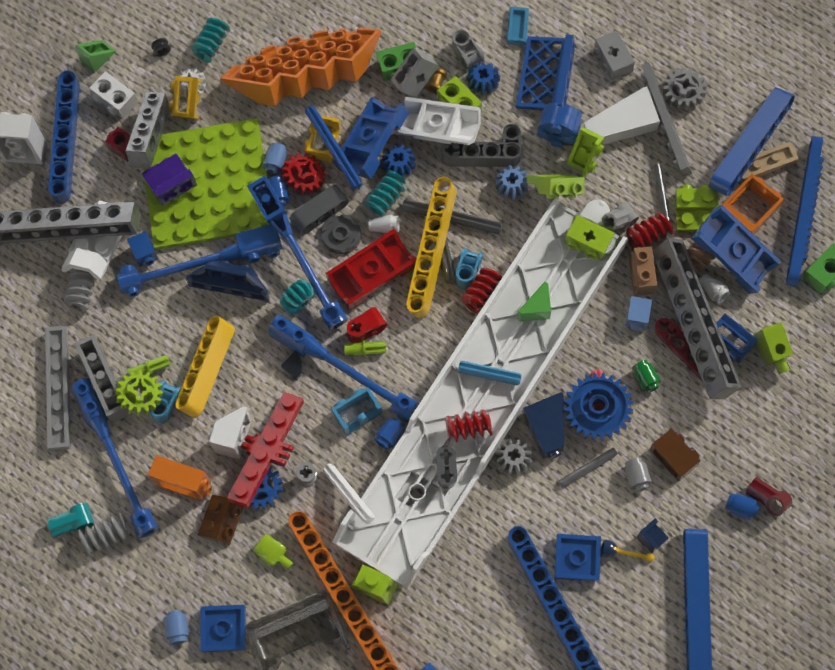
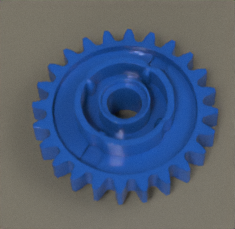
M594 372L593 378H589L586 374L585 381L578 378V386L571 385L573 392L566 393V396L570 399L564 400V404L569 406L564 408V413L569 414L566 417V421H573L570 424V428L577 427V435L584 432V439L591 435L593 441L596 440V437H600L601 441L604 442L605 436L612 440V433L619 436V428L627 429L624 422H631V418L628 415L633 414V409L629 407L633 406L634 402L628 400L631 397V393H625L627 386L620 387V379L614 382L613 375L606 379L605 373H602L601 377H597V374ZM601 403L605 408L601 411H596L593 405Z

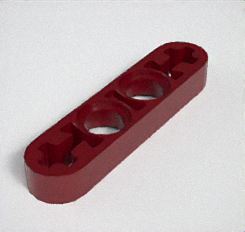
M668 318L657 320L654 327L655 334L702 381L696 363H691L688 360L691 350L684 333ZM660 324L662 326L668 325V332L665 330L661 332ZM674 331L675 334H673L671 338L668 340L667 338L669 337V333L672 334ZM676 338L682 339L685 344L684 347L676 348L673 345V340Z

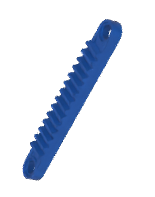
M812 136L809 144L785 284L797 287L801 267L808 258L806 254L809 251V238L812 234L810 231L813 228L814 209L817 204L819 179L822 175V164L824 162V159L820 157L823 137Z

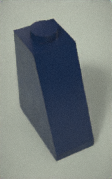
M563 392L526 406L522 410V415L543 459L548 457L549 459L557 458L564 449Z

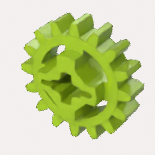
M139 370L138 374L135 375L133 371H130L129 377L123 375L122 381L117 382L118 388L115 391V395H117L116 402L122 403V410L128 408L129 415L133 411L136 412L137 416L140 415V412L148 415L149 409L155 411L156 405L161 404L163 391H161L162 384H156L157 377L150 378V372L142 375V371ZM138 388H140V392H141L140 398H139V394H138V392H137V391H138Z

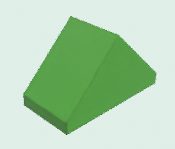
M102 40L78 44L75 47L80 61L93 72H96L116 52Z
M544 282L518 310L517 319L519 321L550 319L551 304L547 282Z

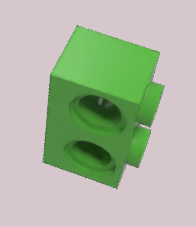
M415 42L376 52L377 63L383 81H391V78L412 48H416Z

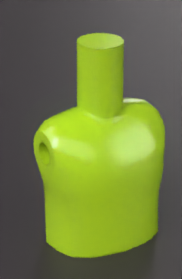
M267 533L253 550L255 554L271 567L280 563L289 570L294 564L284 556L286 547Z

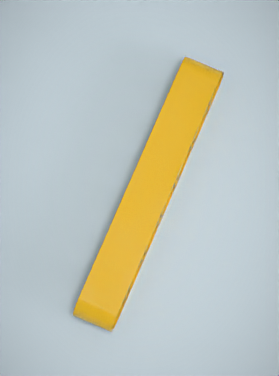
M447 177L438 178L433 186L406 302L407 309L417 318L426 317L430 311L457 190ZM449 186L447 191L441 192L444 187ZM440 206H445L443 210L437 211ZM440 225L438 230L432 231L434 226ZM436 244L433 250L428 251L430 245ZM426 264H431L428 270H423ZM427 283L423 290H419L421 284ZM422 303L420 309L414 310L416 304Z

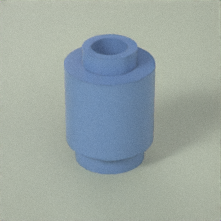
M272 143L268 147L262 165L266 167L265 171L267 173L275 175L282 172L287 156V148L284 145Z
M180 610L168 612V616L164 617L166 639L169 640L170 645L186 643L189 636L186 614H181Z

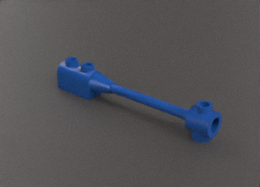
M264 175L247 185L266 221L287 241L323 305L319 312L329 330H334L345 324L348 319L337 301L330 302L294 239L287 217L288 214L267 177Z
M271 224L236 234L237 243L220 250L218 253L144 274H139L138 269H135L134 265L123 266L119 268V274H117L122 294H127V297H135L139 295V290L143 289L142 282L203 266L211 261L247 260L248 263L252 264L258 262L261 255L267 254L269 258L277 257L280 255L279 250H283L279 233Z
M277 315L271 322L268 329L270 337L292 351H296L303 358L307 354L322 361L325 360L392 403L390 410L409 422L410 417L420 403L403 392L395 396L331 355L315 339V336L282 315Z
M90 378L78 380L72 384L71 389L90 429L92 428L100 441L103 442L132 506L134 514L130 516V521L138 538L150 536L159 528L150 509H142L110 439L111 435L107 422L109 418L103 409Z

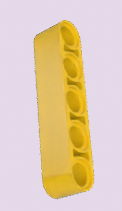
M217 315L213 316L207 323L175 403L176 409L192 418L200 416L205 407L235 331V327Z

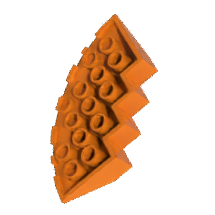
M339 28V31L333 33L323 30L313 32L314 37L306 40L296 36L288 39L287 45L275 48L273 44L260 50L261 54L248 56L245 58V63L240 66H233L220 77V80L258 104L276 106L285 95L303 98L312 87L330 90L339 79L356 82L368 67L381 35V29L357 28V31H347L346 28Z

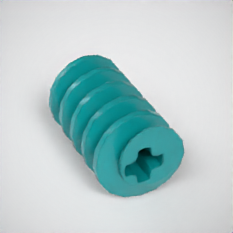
M208 18L202 31L198 34L199 37L195 39V43L191 46L192 52L202 61L211 63L212 59L209 56L214 57L216 53L213 50H219L217 44H222V38H226V32L230 31L228 24L217 18Z
M387 171L386 176L371 191L372 195L367 196V201H364L365 205L374 213L385 216L386 213L383 208L390 210L391 207L388 202L395 204L396 201L393 196L400 198L398 190L401 192L405 191L403 186L406 183L405 180L396 172Z

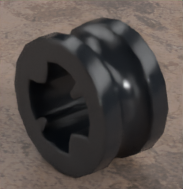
M159 38L151 44L154 55L157 57L166 55L171 51L166 38Z

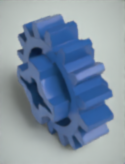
M270 466L261 483L264 488L258 489L249 506L250 508L254 505L255 511H258L259 506L267 510V504L273 507L275 506L273 500L281 499L278 493L283 492V488L279 486L283 484V480L278 478L280 476L278 471L272 473L273 466ZM271 478H272V480H273V482H274V488H273V489L269 486V482H270V479H271Z

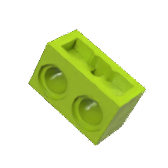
M456 76L437 90L438 102L480 107L482 112V102ZM449 94H454V95H456V96H454V97H449V96H447V95H449Z

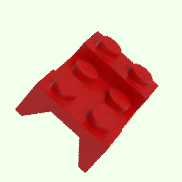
M393 229L325 274L328 282L349 310H352L366 301L367 296L397 276L400 275L402 277L413 270L417 258L409 253L401 242L397 231Z

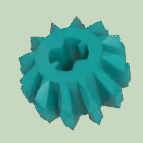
M297 280L290 287H287L283 295L280 296V304L290 314H297L311 302L315 296V291L305 280Z

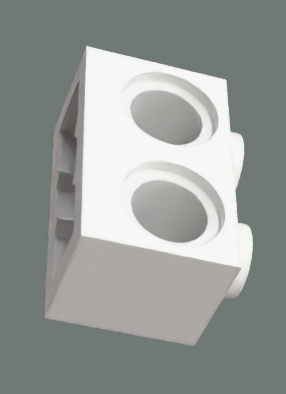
M106 71L89 88L93 95L92 99L98 105H105L110 114L113 116L118 115L122 119L138 103L135 93Z

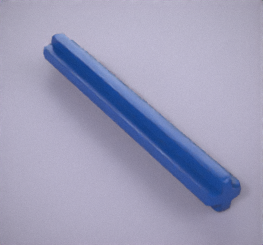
M313 105L305 109L309 120L354 190L362 186L360 178Z

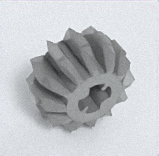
M509 439L507 442L508 446L501 443V450L496 451V456L499 457L496 459V464H502L500 467L502 472L508 469L509 476L512 475V470H515L516 475L519 476L520 469L526 472L528 471L527 465L532 464V459L528 458L532 456V451H526L528 448L526 443L520 446L519 439L516 440V444H513L512 440ZM513 454L517 455L515 461L511 460Z

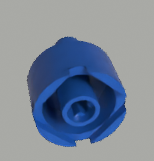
M556 102L548 103L544 106L537 129V136L551 142L552 146L558 148L575 143L582 123L581 112L571 105L565 104V107H561Z

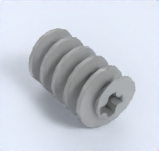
M72 268V272L69 275L71 280L67 283L69 288L66 289V296L63 300L67 306L73 309L89 310V306L85 305L84 302H91V299L86 297V295L93 294V291L88 289V287L95 286L90 280L96 278L89 272Z
M118 513L119 520L110 516V524L103 519L102 527L94 523L93 531L88 526L85 527V534L80 529L78 530L80 539L90 554L94 553V546L101 551L103 543L106 547L111 546V540L118 544L119 536L124 541L127 540L128 530L121 513Z

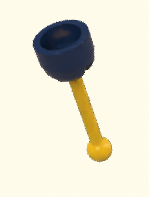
M604 539L602 542L601 557L612 558L619 553L643 558L648 562L654 561V555L651 553L645 555L621 550L611 540Z

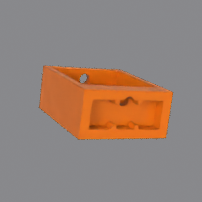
M751 174L722 205L754 235L781 207L784 199L778 191L768 187L762 178ZM748 189H751L771 206L755 224L732 207Z
M158 455L155 456L148 473L155 486L202 502L205 497H209L212 485L205 471Z

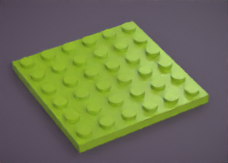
M258 118L162 134L151 167L176 153L187 170H191L197 186L162 206L145 180L155 251L236 237L237 233L269 225L247 185L264 175L268 179L267 171H265L266 167L262 166L265 157Z

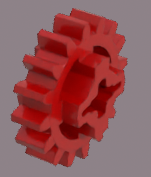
M297 153L295 158L291 155L288 161H285L281 172L284 175L282 180L288 181L286 187L292 186L293 193L299 190L300 195H303L304 191L311 195L312 191L317 193L319 188L323 186L326 178L324 173L325 167H320L322 161H315L314 155L309 158L307 153L304 156Z

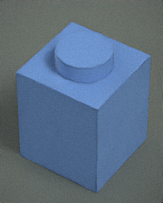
M631 296L625 326L630 327L634 331L646 330L652 300Z

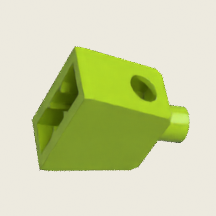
M782 322L763 328L753 335L758 339L756 345L766 366L774 364L779 375L791 370L786 359L792 356L793 352Z
M362 565L350 589L389 606L398 585L390 576Z

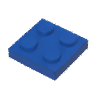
M557 534L555 579L599 582L601 536Z
M246 605L200 606L201 653L246 651Z

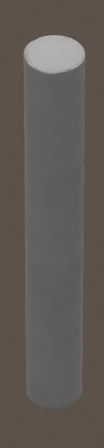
M661 164L653 165L660 210L670 222Z
M614 447L560 479V485L563 488L618 455Z

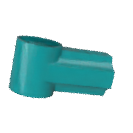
M88 503L77 504L71 507L70 511L47 519L52 536L55 538L74 530H85L86 526L89 528L94 526V520Z

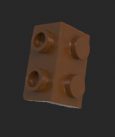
M212 495L197 535L201 538L219 541L229 546L244 507L228 502L227 497Z

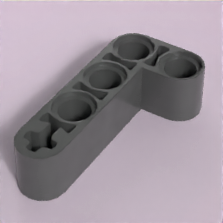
M516 124L506 125L503 128L502 142H474L470 145L452 142L451 144L445 143L442 146V162L450 167L516 166L520 162L521 130ZM508 135H515L516 137H515V138H509V137H507V136H508ZM468 153H474V154H476V155H474V156H468V155H466V154H468ZM488 153H494V154H496V155L491 157V156H488L487 154H488ZM508 153H514V154H516V155L513 156V157H511V156H508L507 154H508Z

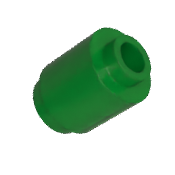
M642 360L632 367L634 371L632 374L642 391L650 393L659 388L658 384L661 380L651 363H648L647 360Z

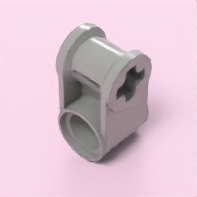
M459 29L453 33L452 49L466 70L475 62L485 60L483 52L467 31ZM462 40V41H464L465 43L460 44V43H457V41Z

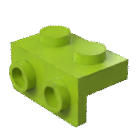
M584 127L579 131L567 164L583 171L581 177L586 178L589 173L593 174L598 163L595 160L603 152L604 145L602 143L605 137Z

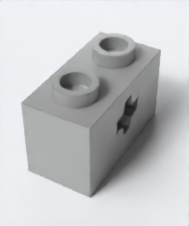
M618 31L595 39L593 53L596 59L601 60L605 75H609L610 79L614 80L633 72L635 62Z
M413 47L391 78V81L400 91L416 98L439 65L430 55Z

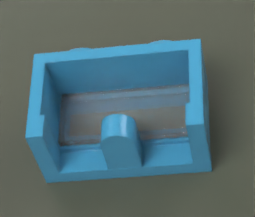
M367 387L356 390L352 397L347 400L338 401L334 408H332V413L347 436L381 415L382 407Z

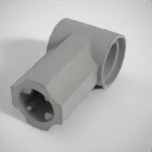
M623 202L615 210L605 213L601 218L602 226L612 231L622 227L627 230V228L633 226L638 221L639 216Z

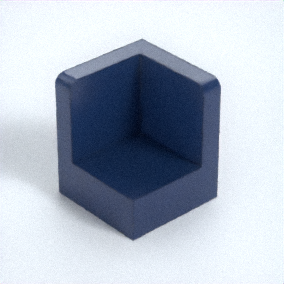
M656 518L643 528L637 536L651 553L655 552L669 539L657 526L658 520Z

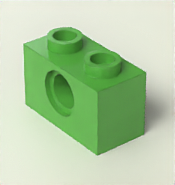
M834 243L806 270L802 277L820 294L826 289L831 291L835 286ZM825 268H831L833 273L827 272Z

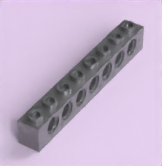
M135 202L0 211V244L137 235L141 214Z
M667 238L652 251L655 262L661 273L662 280L668 291L669 298L709 398L726 399L742 388L683 239Z

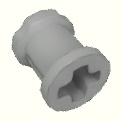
M306 462L298 466L296 474L299 482L303 486H312L317 481L315 467ZM305 471L310 472L308 478H304Z

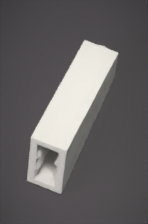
M643 87L584 122L583 127L605 137L602 143L604 145L658 130L660 120L648 88Z

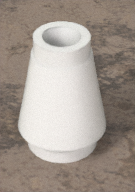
M393 214L371 219L368 222L370 232L388 233L393 229L399 232L400 229L398 216H393Z
M708 273L699 280L701 286L713 302L716 301L720 304L730 294L727 285Z

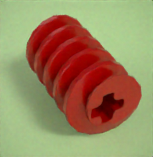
M659 212L655 214V217L650 216L647 220H642L640 224H635L633 228H627L626 236L629 239L630 247L634 250L638 245L640 248L645 247L644 242L651 246L652 238L659 242L658 235L667 238L666 231L670 235L674 231L669 220Z
M481 268L480 274L476 275L475 281H472L470 284L471 287L467 288L466 294H463L461 297L464 305L475 314L480 313L479 307L483 308L485 305L483 301L489 299L488 294L491 295L494 290L492 288H496L498 285L497 281L500 282L503 278L492 269Z
M484 409L480 410L479 416L475 411H472L471 418L466 412L463 413L462 419L458 414H455L454 421H452L450 416H446L445 424L449 443L451 437L454 438L455 442H458L459 435L465 441L469 433L473 439L476 437V432H479L481 437H484L485 430L488 431L490 436L493 434L489 413L487 415Z

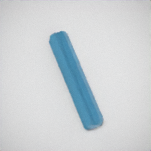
M460 361L458 372L517 386L520 384L522 377L521 373L467 361Z

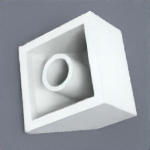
M241 407L217 420L214 428H210L208 440L216 454L240 459L243 450L240 446L242 442H245L244 438L248 434L252 422L247 407Z

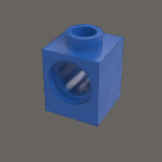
M146 231L127 239L139 267L150 266L155 260H158V256Z

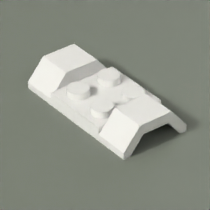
M405 97L404 104L409 115L400 130L394 129V134L413 136L414 139L451 144L452 142L470 145L475 142L481 125L480 107Z
M98 201L93 205L106 204L108 202ZM122 236L74 239L68 250L69 254L62 266V272H67L72 268L89 272L94 278L101 281Z

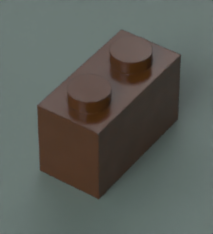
M671 428L651 445L650 451L679 482L695 469L701 460L699 459L698 452L685 444L684 437L678 431L674 432Z

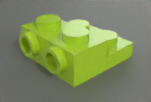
M563 174L527 175V184H534L535 188H538V193L545 194L546 198L558 199L559 195H563V198H576V195L584 194L585 177Z
M682 185L680 188H676V232H697L713 209L719 207L718 192L710 189L708 185H702L700 188Z

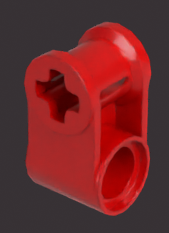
M376 307L370 308L348 322V340L351 343H361L363 340H367L384 331L388 324Z

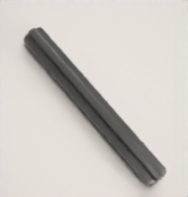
M404 199L402 204L403 211L427 216L429 204ZM439 207L437 211H441L444 208ZM452 211L450 220L451 223L494 234H499L502 226L500 222L457 211Z

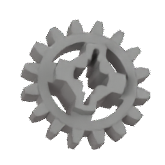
M682 67L680 72L674 69L673 74L668 73L667 79L663 83L662 92L666 94L665 100L670 99L671 106L677 104V109L684 106L685 110H688L689 105L696 108V104L702 103L707 92L705 91L707 88V84L704 83L705 78L698 77L699 71L695 74L692 73V68L685 71V68Z

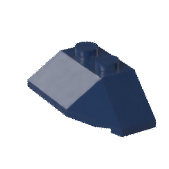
M219 260V262L211 261L186 277L189 287L267 302L270 300L268 290L253 268L246 264L233 265L225 260Z

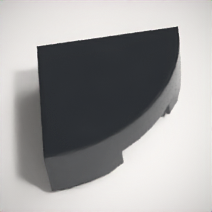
M294 351L281 365V368L296 381L302 373V361L299 354Z

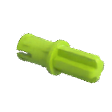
M363 340L361 343H344L345 357L364 355L366 357V355L384 354L387 351L385 341L365 342Z
M167 355L151 361L145 360L144 363L127 370L129 375L130 371H133L136 375L141 370L142 375L150 372L152 376L153 372L169 367L170 360Z

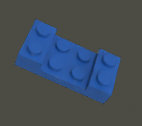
M370 98L341 147V150L358 176L372 179L381 163L378 160V156L393 130H400L409 115L403 104L399 103L397 108L383 105L375 98ZM334 160V161H333L334 165L338 168V170H339L340 172H342L341 169L339 168L338 164H337L336 161Z
M723 205L713 209L691 238L702 250L711 252L737 277L735 281L749 294L758 293L760 291V282L770 270L781 262Z

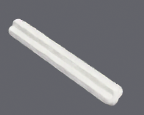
M327 464L323 468V473L364 523L370 524L375 518L374 514L336 467L332 464Z

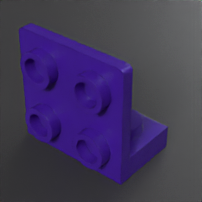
M176 153L154 165L151 169L142 172L144 179L162 206L197 186L191 170H187Z

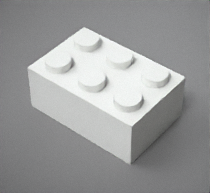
M0 112V157L3 162L43 164L47 142L33 116L26 113L14 115Z

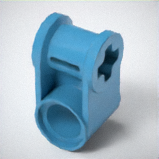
M463 247L456 269L455 280L456 285L460 289L467 290V288L471 287L470 284L472 281H475L484 253H474L467 251V248ZM462 275H467L470 278L465 280L460 277Z
M164 380L160 382L162 384L161 391H163L161 404L156 405L155 411L149 409L153 420L160 424L166 423L170 419L181 387L176 388L168 385ZM158 409H165L162 414H155Z

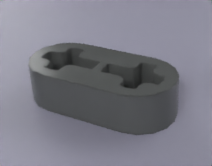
M442 446L436 454L437 480L441 487L449 489L455 486L457 482L456 453L452 447ZM444 452H448V455L452 456L449 457L448 465H444V458L440 457L443 456ZM445 470H449V476L453 477L448 483L445 479H441V477L445 476Z

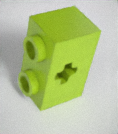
M577 215L566 235L564 243L572 250L586 253L593 260L598 259L602 261L615 233Z

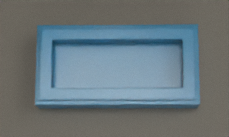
M510 7L506 44L526 46L529 8Z

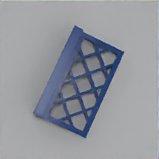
M566 35L565 38L527 37L516 101L517 109L543 110L546 104H543L540 100L548 94L553 99L552 103L556 102L559 103L558 106L565 107L576 46L574 35ZM531 43H540L543 47L534 53L531 49ZM554 44H562L561 49L556 53L549 49ZM547 51L551 56L542 61L538 56ZM536 59L540 64L531 70L528 63ZM555 59L558 67L551 71L546 65ZM544 68L548 74L539 79L535 73ZM533 76L537 82L528 87L525 84V80ZM552 77L556 82L548 89L544 82ZM541 85L545 92L537 97L532 91ZM527 94L534 98L530 103H522V98Z

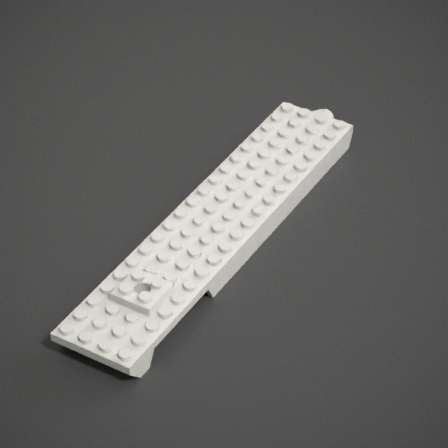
M558 199L553 200L410 417L406 431L362 496L361 500L374 514V520L370 524H366L353 509L350 510L338 528L333 540L334 545L374 570L390 576L395 583L403 588L409 589L626 247L629 239L614 234L602 261L589 258L586 253L579 250H572L564 243L566 235L577 215L602 226L601 218L605 213L610 212L606 202L593 200L585 206L582 212H575L561 204ZM544 282H547L551 304L550 319L519 321L517 319L518 310ZM460 361H467L521 373V382L517 386L458 372ZM481 409H484L487 415L489 413L492 436L485 430L484 437H481L479 432H476V437L473 439L469 433L467 440L464 441L463 437L459 435L458 442H455L454 438L451 437L449 443L445 424L446 416H450L452 421H454L455 414H458L462 419L465 412L470 418L472 411H475L478 416ZM442 446H450L456 453L457 482L455 486L449 489L441 487L437 480L436 454ZM444 452L443 456L440 457L444 458V465H448L449 457L452 456H449L448 452ZM445 470V476L441 477L447 483L453 478L449 476V470ZM420 488L425 493L423 497L415 499L411 496L410 492L413 489Z

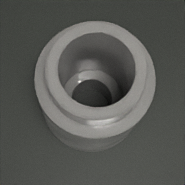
M640 457L628 460L625 463V471L631 489H636L637 492L648 489V485L652 481L646 462H643Z

